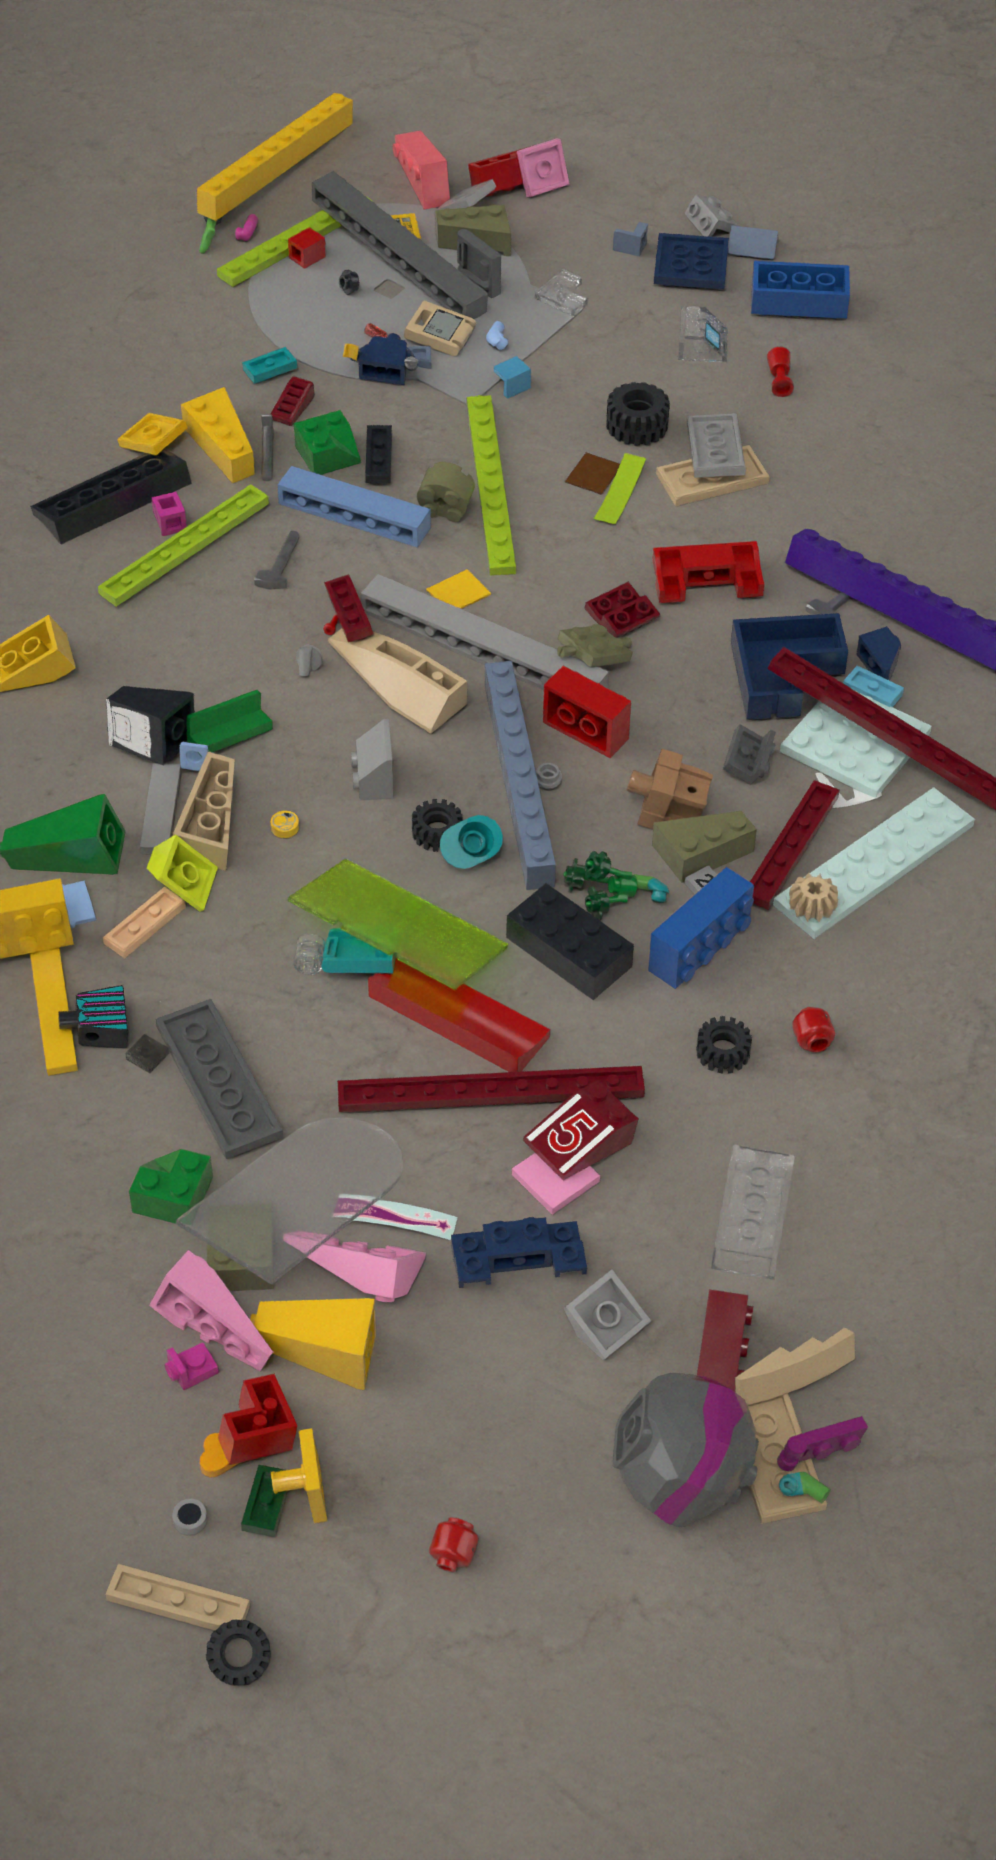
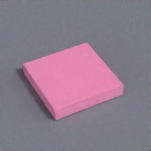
M556 138L517 151L526 197H533L569 185L561 139Z
M536 1153L512 1168V1176L552 1215L600 1182V1175L591 1166L562 1180Z

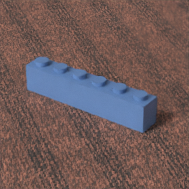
M291 466L278 483V499L281 505L417 548L431 529L429 508Z

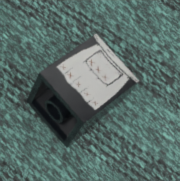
M122 686L106 699L107 731L110 746L164 766L180 753L181 742H187V716L195 713L194 693Z

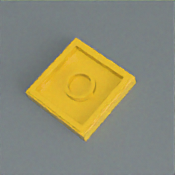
M148 413L117 440L122 448L157 455L188 427L184 420Z

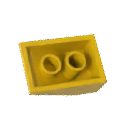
M50 615L45 616L0 644V692L54 682L76 669L67 634Z

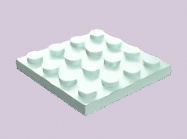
M863 695L929 736L931 725L873 700L869 696ZM820 701L781 743L780 747L781 753L864 794L875 797V799L879 792L883 791L910 758Z

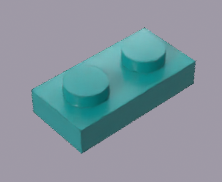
M286 347L242 362L243 371L254 384L298 368L297 359Z

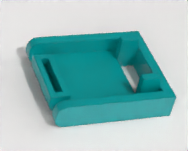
M398 928L330 929L323 953L322 970L326 973H393L399 943Z

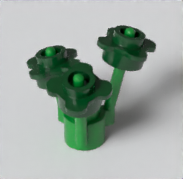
M592 851L585 865L577 864L578 859L574 858L572 866H567L563 873L564 882L569 883V892H572L573 887L582 888L584 880L608 884V890L614 896L608 897L604 890L596 891L594 886H590L588 888L589 895L585 897L587 911L593 913L598 920L602 919V913L609 911L610 903H627L628 897L633 898L637 891L636 876L632 875V872L612 868L611 860L604 851L600 854ZM609 873L615 875L611 877H606Z

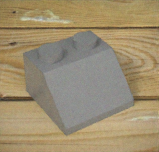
M383 719L356 740V752H351L352 768L358 769V772H352L353 789H359L360 800L393 798L389 719Z

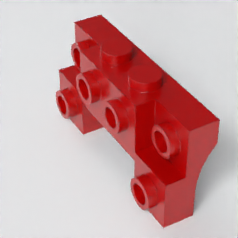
M757 541L653 548L652 561L656 575L655 586L659 603L685 602L686 587L734 583L737 598L763 596L765 584L761 571Z

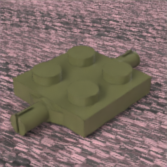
M599 624L560 630L557 638L564 645L557 648L558 656L561 658L566 656L577 657L590 667L630 662L633 654L628 649L632 645L629 637H614L604 626Z

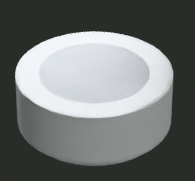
M182 1500L173 1509L174 1526L182 1534H197L207 1524V1511L204 1504L199 1500Z

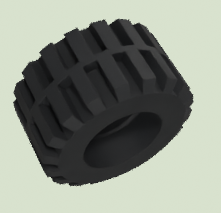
M631 382V384L625 383L621 387H616L607 399L606 427L609 430V434L615 436V439L618 441H624V444H634V446H640V444L649 445L650 442L659 441V438H663L668 430L670 409L668 395L664 394L661 388L657 389V386L653 384L648 385L646 382Z

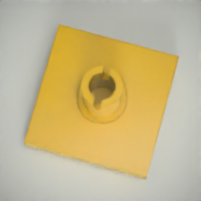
M312 1428L299 1430L303 1464H301V1468L271 1472L274 1494H277L278 1492L304 1488L307 1491L314 1523L326 1522L328 1520L322 1475Z

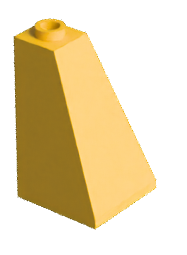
M375 1299L259 1302L257 1314L252 1313L250 1321L271 1348L272 1354L356 1389L365 1390L376 1337Z

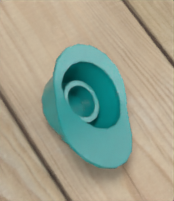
M483 815L472 816L451 826L443 833L440 839V851L447 863L455 868H471L499 852L503 842V834L500 826L490 817Z

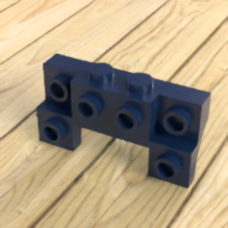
M528 1217L516 1221H494L489 1224H483V1231L451 1235V1249L459 1288H464V1283L486 1281V1285H491L490 1273L551 1267V1260L555 1278L560 1277V1273L582 1271V1275L587 1274L583 1242L580 1240L577 1221L547 1224L546 1217Z

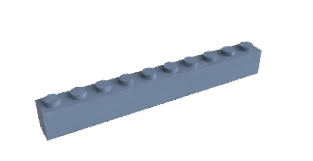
M512 661L485 663V691L526 890L539 889L545 883L555 887L556 864Z

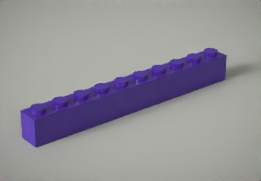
M804 529L793 535L785 560L786 564L996 670V621L985 619L977 615L974 610L963 608L955 604L952 599L939 596L931 592L930 588L909 581L905 575L895 574L887 570L881 563L867 560L861 553L850 551L842 547L839 542L820 536L815 530Z

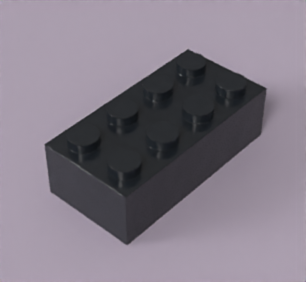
M547 883L507 915L506 938L592 1000H595L632 968L634 944Z

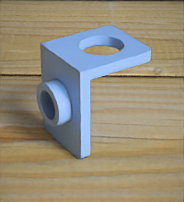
M181 742V768L200 771L208 752V746Z

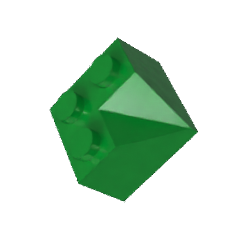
M341 410L294 423L295 447L311 472L323 475L361 463L351 426Z
M179 1149L141 1165L129 1190L132 1213L192 1228L213 1179L211 1156Z

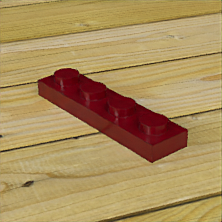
M350 575L324 582L347 642L362 640L367 636L373 635L371 624Z

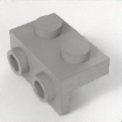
M696 194L685 212V215L703 236L712 237L716 229L731 232V225L738 226L732 219L733 215L721 206V201L714 196H709L708 198Z

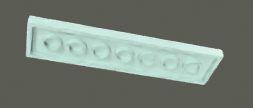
M933 787L809 873L813 877H817L821 873L822 879L831 878L832 885L837 886L838 906L830 918L822 917L820 922L815 918H810L807 922L804 915L796 917L795 910L790 909L789 892L792 886L774 898L773 906L810 937L815 939L973 827L975 819Z

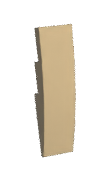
M843 1328L823 1343L812 1337L792 1352L782 1347L778 1348L735 1377L736 1393L745 1399L747 1405L800 1389L830 1375L855 1359V1333Z

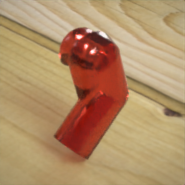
M368 323L364 329V333L372 338L375 336L387 338L388 335L387 332L372 323Z

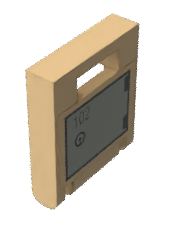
M424 300L406 326L404 338L425 346H431V348L451 356H457L472 334L476 321L473 318ZM421 319L425 323L423 326L418 325Z

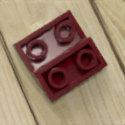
M629 581L587 601L584 607L599 625L604 626L611 635L617 638L660 617L659 611L646 595L640 597Z

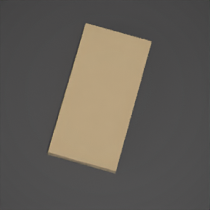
M750 445L742 447L745 475L694 478L692 459L660 466L656 469V475L675 506L768 484L770 478Z
M786 1393L772 1399L747 1405L756 1429V1438L759 1441L755 1453V1463L753 1464L757 1466V1476L754 1483L749 1486L761 1524L826 1510V1500L820 1503L808 1494L786 1496L779 1488V1481L784 1475L804 1471L819 1481L811 1459L798 1462L792 1471H784L777 1464V1458L781 1451L784 1450L788 1439L802 1434L789 1394Z

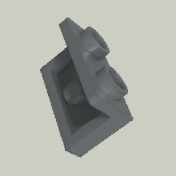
M740 724L734 730L723 770L750 785L758 777H764L770 767V763L767 762L768 758L776 746L773 743L776 732L770 730L762 737Z

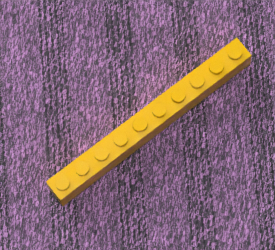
M333 93L197 188V213L217 221L352 125L353 100L344 97L342 94Z

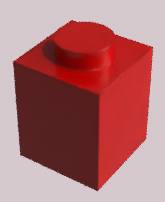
M310 227L288 239L289 259L305 269L325 258V237Z

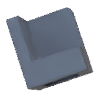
M639 222L634 232L616 229L614 231L613 250L640 256L647 244L648 224Z

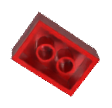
M564 665L544 684V724L608 758H611L629 740L631 700Z

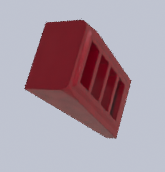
M292 376L271 412L272 419L292 426L314 398L313 382Z

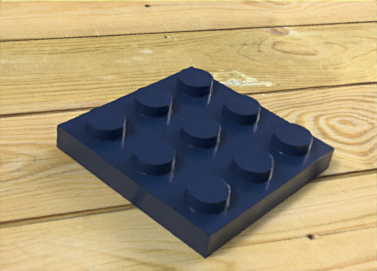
M659 233L653 284L724 289L729 238Z

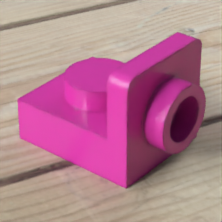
M203 1342L179 1354L175 1352L173 1347L166 1350L168 1362L164 1365L167 1374L172 1382L176 1380L179 1382L183 1391L219 1373L216 1362Z

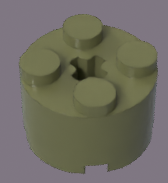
M437 462L433 467H429L426 470L417 492V501L420 506L430 509L431 518L437 515L446 517L452 522H459L465 514L475 488V483L470 474L466 476L461 472L462 468L449 462Z

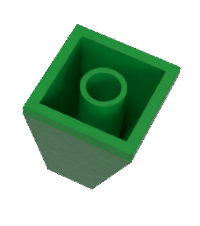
M100 794L5 829L3 840L0 842V854L2 858H5L10 868L16 870L114 875L118 874L126 831L106 795Z

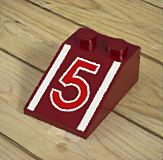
M597 1080L574 1092L524 1136L523 1141L562 1180H565L631 1145L639 1118Z

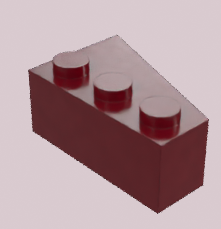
M709 1289L697 1375L716 1380L735 1392V1377L745 1371L738 1369L740 1357H747L749 1338L743 1337L744 1325L751 1326L754 1306L747 1305L748 1295Z

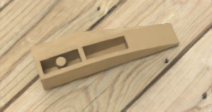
M342 628L328 639L331 646L391 709L429 733H433L467 705V681L406 644L376 632L362 640L348 643Z

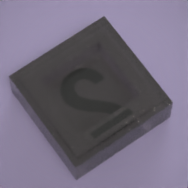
M144 1034L125 1054L127 1061L151 1073L166 1058L169 1050L167 1046Z

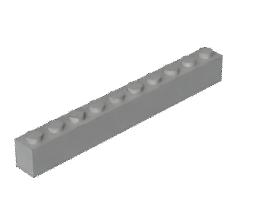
M377 574L361 592V603L367 615L484 665L485 663L512 661L515 678L544 690V684L563 665L608 688L609 671L597 666L590 667L577 657L566 656L561 658L557 654V649L542 644Z

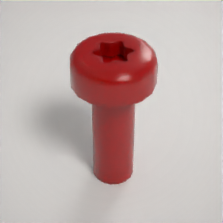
M337 615L333 616L330 623L324 625L323 630L327 635H333L336 632L335 626L339 621Z

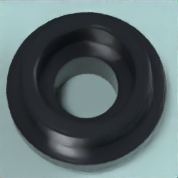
M349 269L344 270L339 277L340 288L346 294H352L358 290L360 283L358 274Z

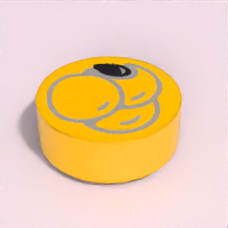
M279 811L271 817V831L275 836L290 838L299 831V819L295 813Z

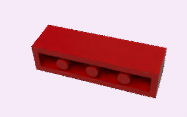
M519 150L469 163L471 187L493 179L496 187L485 196L489 197L493 196L496 191H510L515 189L517 185H524L517 155Z

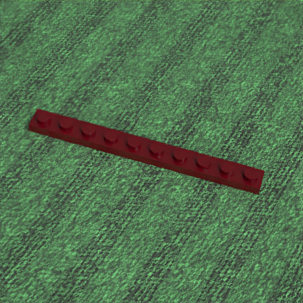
M783 647L770 661L768 669L996 810V777L787 648Z
M642 1066L337 1081L339 1112L565 1101L574 1092L597 1080L618 1099L641 1098L645 1096Z

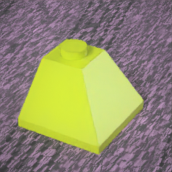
M175 834L153 848L147 865V869L158 881L199 912L204 910L218 869L210 860Z

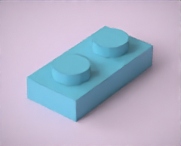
M856 666L843 681V684L851 689L869 696L888 707H893L903 696L904 687L859 666Z

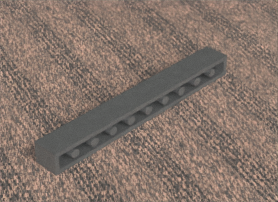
M332 171L312 182V201L443 307L473 319L487 312L488 293L483 288H480L468 276L461 273L436 251L427 246L420 238H417L407 230L405 226H402L391 215L387 214L349 184L344 178Z

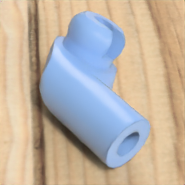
M495 321L486 335V340L493 347L496 346L498 350H503L508 344V340L503 337L504 334L502 333L505 326L502 322Z

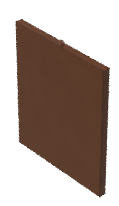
M586 452L567 477L565 483L602 495L616 476L620 464Z

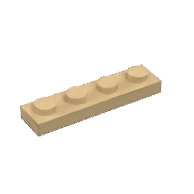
M121 1564L117 1565L105 1594L107 1601L211 1630L218 1629L224 1622L227 1623L235 1619L245 1620L250 1608V1601L248 1599Z

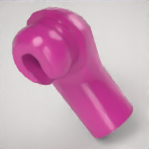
M250 214L247 217L244 228H236L235 237L237 240H243L244 242L250 240L258 224V217L255 214Z

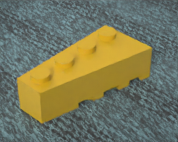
M225 387L181 404L182 420L186 421L187 433L232 483L255 475L253 450Z

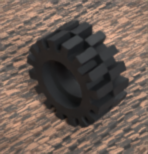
M432 799V804H429L427 800L423 802V807L418 805L416 811L412 813V834L416 844L419 846L423 844L425 850L433 847V852H438L443 833L451 826L463 821L460 808H455L453 802L447 805V800L442 799L441 803H437V799ZM434 822H441L447 826L432 828L428 825Z
M720 1016V1021L718 1022L714 1017L710 1019V1024L708 1022L703 1023L702 1028L698 1031L696 1051L697 1058H701L700 1063L703 1066L708 1064V1070L713 1071L716 1067L718 1068L717 1073L723 1074V1069H727L729 1074L733 1073L734 1067L739 1071L742 1069L743 1064L746 1065L748 1063L752 1035H750L748 1027L744 1028L742 1021L735 1024L736 1018L730 1017V1021H725V1016ZM725 1040L733 1043L735 1047L725 1050L715 1047L713 1043Z
M235 1619L227 1623L224 1622L218 1629L213 1631L206 1646V1660L211 1672L220 1681L234 1686L248 1685L259 1679L264 1671L267 1670L271 1658L270 1642L266 1634L256 1624L247 1620ZM236 1638L247 1640L252 1647V1658L242 1667L231 1666L225 1658L227 1644Z

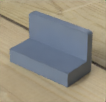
M731 225L728 254L773 260L778 242V231Z

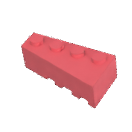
M421 130L395 135V143L393 144L394 156L398 158L423 209L440 207L450 199L447 160Z

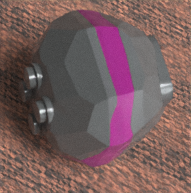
M668 1373L657 1376L646 1388H642L620 1414L615 1429L613 1467L620 1470L621 1476L634 1499L660 1519L676 1527H686L720 1509L724 1504H734L740 1496L741 1487L745 1485L751 1486L757 1476V1466L753 1464L755 1463V1453L759 1441L756 1438V1429L745 1399L716 1380L685 1373Z

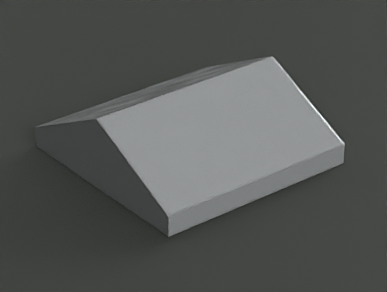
M612 1269L563 1308L577 1337L602 1360L610 1356L651 1322L650 1318Z

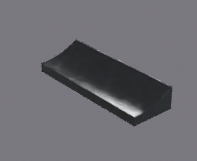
M164 448L157 455L145 453L30 507L33 515L49 529L60 544H63L151 503L152 497L173 493L192 484L186 461Z

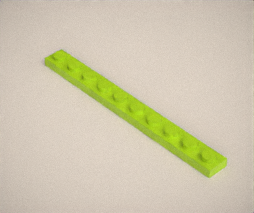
M491 395L466 397V405L490 576L516 574Z

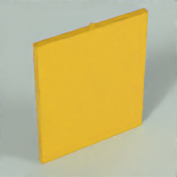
M468 569L426 588V591L432 597L461 609L491 595V592Z

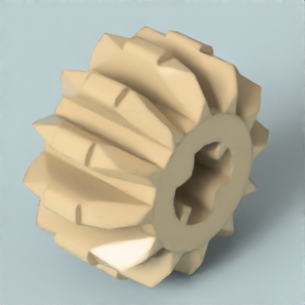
M809 873L805 878L798 877L795 884H792L789 892L790 909L795 910L796 917L804 915L807 922L810 918H815L818 922H820L822 917L830 918L838 906L837 886L832 885L831 878L822 879L821 873L817 877H813Z

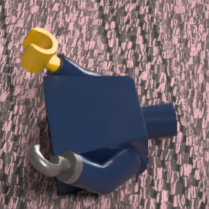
M395 333L388 334L387 338L375 336L360 349L355 344L345 343L342 357H348L359 364V379L405 385L406 369L415 371L418 368V360L412 351L407 350V342L401 340L400 336Z

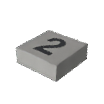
M708 865L685 877V885L696 894L717 874Z

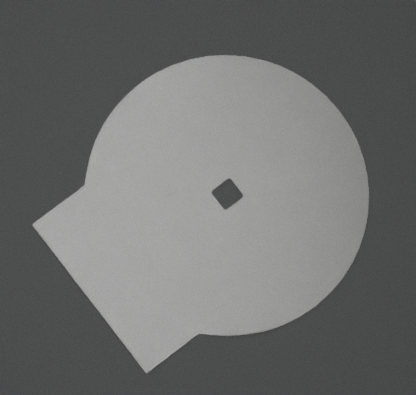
M400 203L376 204L389 215L415 213L421 240L457 269L460 265L457 263V250L438 248L435 235V210L437 208L424 210L422 205ZM344 226L323 236L326 242V257L304 269L287 256L250 277L248 298L251 313L263 334L279 349L286 347L299 362L315 369L354 379H359V364L348 357H342L345 343L358 345L360 349L375 336L387 338L388 334L395 333L400 336L401 340L407 342V347L425 346L404 338L405 328L424 300L443 307ZM512 247L511 256H504V252L497 251L501 254V294L494 298L488 296L487 312L474 319L476 326L457 356H451L431 348V369L418 367L415 371L406 369L405 380L417 379L466 404V397L483 396L501 380L494 372L495 365L515 356L524 361L583 309L531 285L526 268ZM348 269L358 274L360 282L358 290L352 294H346L339 285V277L344 270ZM386 280H390L405 288L392 299L374 291ZM421 319L418 325L423 326L425 323ZM495 321H500L505 326L502 333L504 334L503 337L508 340V344L503 350H498L496 346L493 347L486 340V335Z

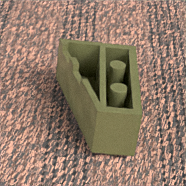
M505 205L435 210V235L438 248L457 250V232L461 229H467L495 251L504 252V256H511V230Z
M742 811L655 822L653 825L652 846L680 882L683 883L685 882V877L708 865L713 870L754 852L757 829Z

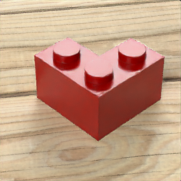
M275 1373L243 1380L238 1404L240 1410L222 1415L218 1436L229 1465L291 1451L298 1427Z

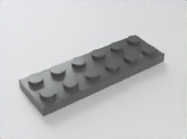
M212 999L155 1019L156 1027L225 1159L283 1138L281 1126Z

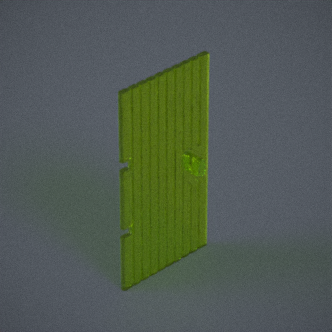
M343 859L340 863L330 868L329 871L324 872L323 875L321 874L287 899L288 902L333 926L338 922L343 923L340 928L341 930L388 955H392L394 952L399 953L397 960L454 990L489 964L491 960H494L496 956L498 957L501 952L503 953L508 949L509 945L347 859Z

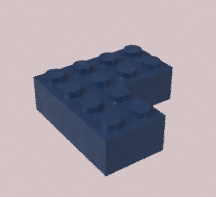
M839 613L733 619L731 647L746 719L771 718V714H776V718L801 716L803 691L768 669L770 661L783 647L829 675L845 674L848 647Z

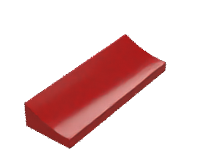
M403 951L395 959L393 973H376L368 978L370 998L508 1072H521L550 1038L551 1029Z

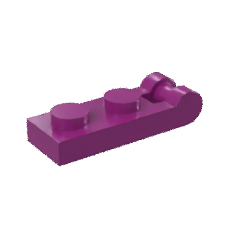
M860 1416L792 1436L785 1444L784 1450L779 1454L777 1464L784 1471H792L798 1462L812 1458L820 1460L829 1456L832 1452L842 1449L845 1452L853 1450L861 1443V1438L868 1426L863 1417Z

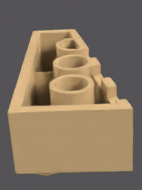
M207 752L173 832V836L176 834L215 864L218 869L226 871L235 759Z

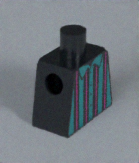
M118 985L78 993L75 999V1010L58 1011L59 1029L77 1028L78 1043L82 1046L127 1048L128 1025L124 986Z

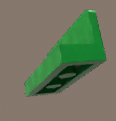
M258 690L248 692L187 716V742L207 745L208 752L211 753L273 729V721L261 709V693Z

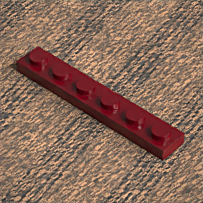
M816 780L812 782L750 880L754 884L753 904L769 910L774 902V898L781 891L837 801L840 789Z

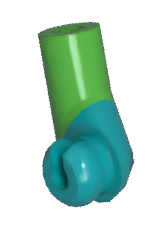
M633 874L637 878V889L652 891L651 898L655 902L664 903L666 901V895L669 893L667 885L655 877Z
M804 1471L784 1475L779 1481L780 1491L784 1495L798 1496L808 1494L820 1503L826 1500L831 1491L827 1486Z

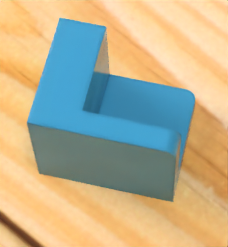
M517 356L494 366V372L504 381V396L506 398L513 397L531 388V368Z

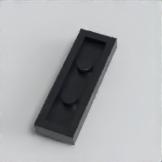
M367 425L365 483H391L392 425Z

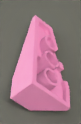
M305 1233L286 1235L283 1238V1243L362 1292L376 1295L375 1299L382 1302H394L395 1298L408 1294L426 1256L424 1252L388 1245L386 1248L367 1249L368 1243L360 1241L343 1242L342 1245H339V1239Z
M188 1250L166 1274L149 1306L174 1326L182 1330L187 1326L201 1333L200 1339L209 1344L213 1340L224 1345L227 1354L261 1371L273 1351L215 1270L203 1258L194 1255Z

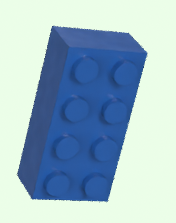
M754 261L751 314L847 319L850 299L849 265Z
M728 867L723 869L651 933L648 971L674 989L683 982H688L695 974V971L702 965H707L720 948H726L739 931L743 932L748 928L751 923V906L754 902L752 898L754 884Z

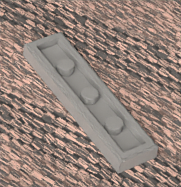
M153 763L140 843L141 854H152L155 846L172 837L181 777L180 764H165L163 766Z

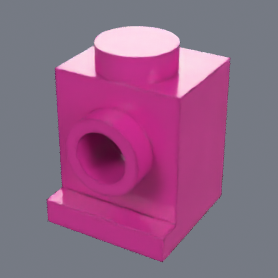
M177 492L152 497L153 513L162 536L178 533L187 527L185 510Z

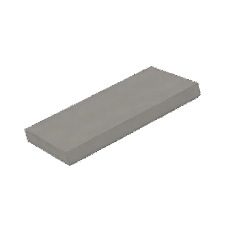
M737 414L687 416L694 478L745 475V462Z

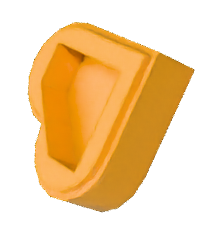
M219 1433L210 1434L204 1440V1452L200 1456L199 1463L201 1472L208 1477L220 1476L239 1464H228L218 1440Z

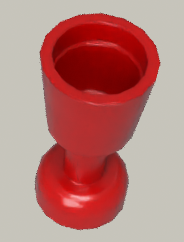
M784 347L772 348L767 353L770 371L776 377L772 382L771 388L773 394L778 397L788 396L794 390L792 379L786 376L790 372L791 354Z

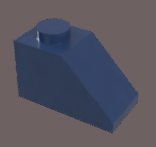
M886 626L859 635L856 655L868 671L890 681L898 662L901 642Z

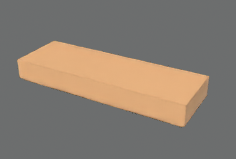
M163 887L103 937L104 944L125 959L185 909V900L166 887Z

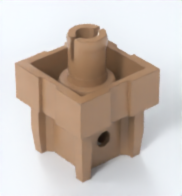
M661 749L651 776L633 770L627 786L628 792L644 796L637 825L653 829L655 822L701 816L703 809L706 807L713 775L702 769L681 763L682 754Z

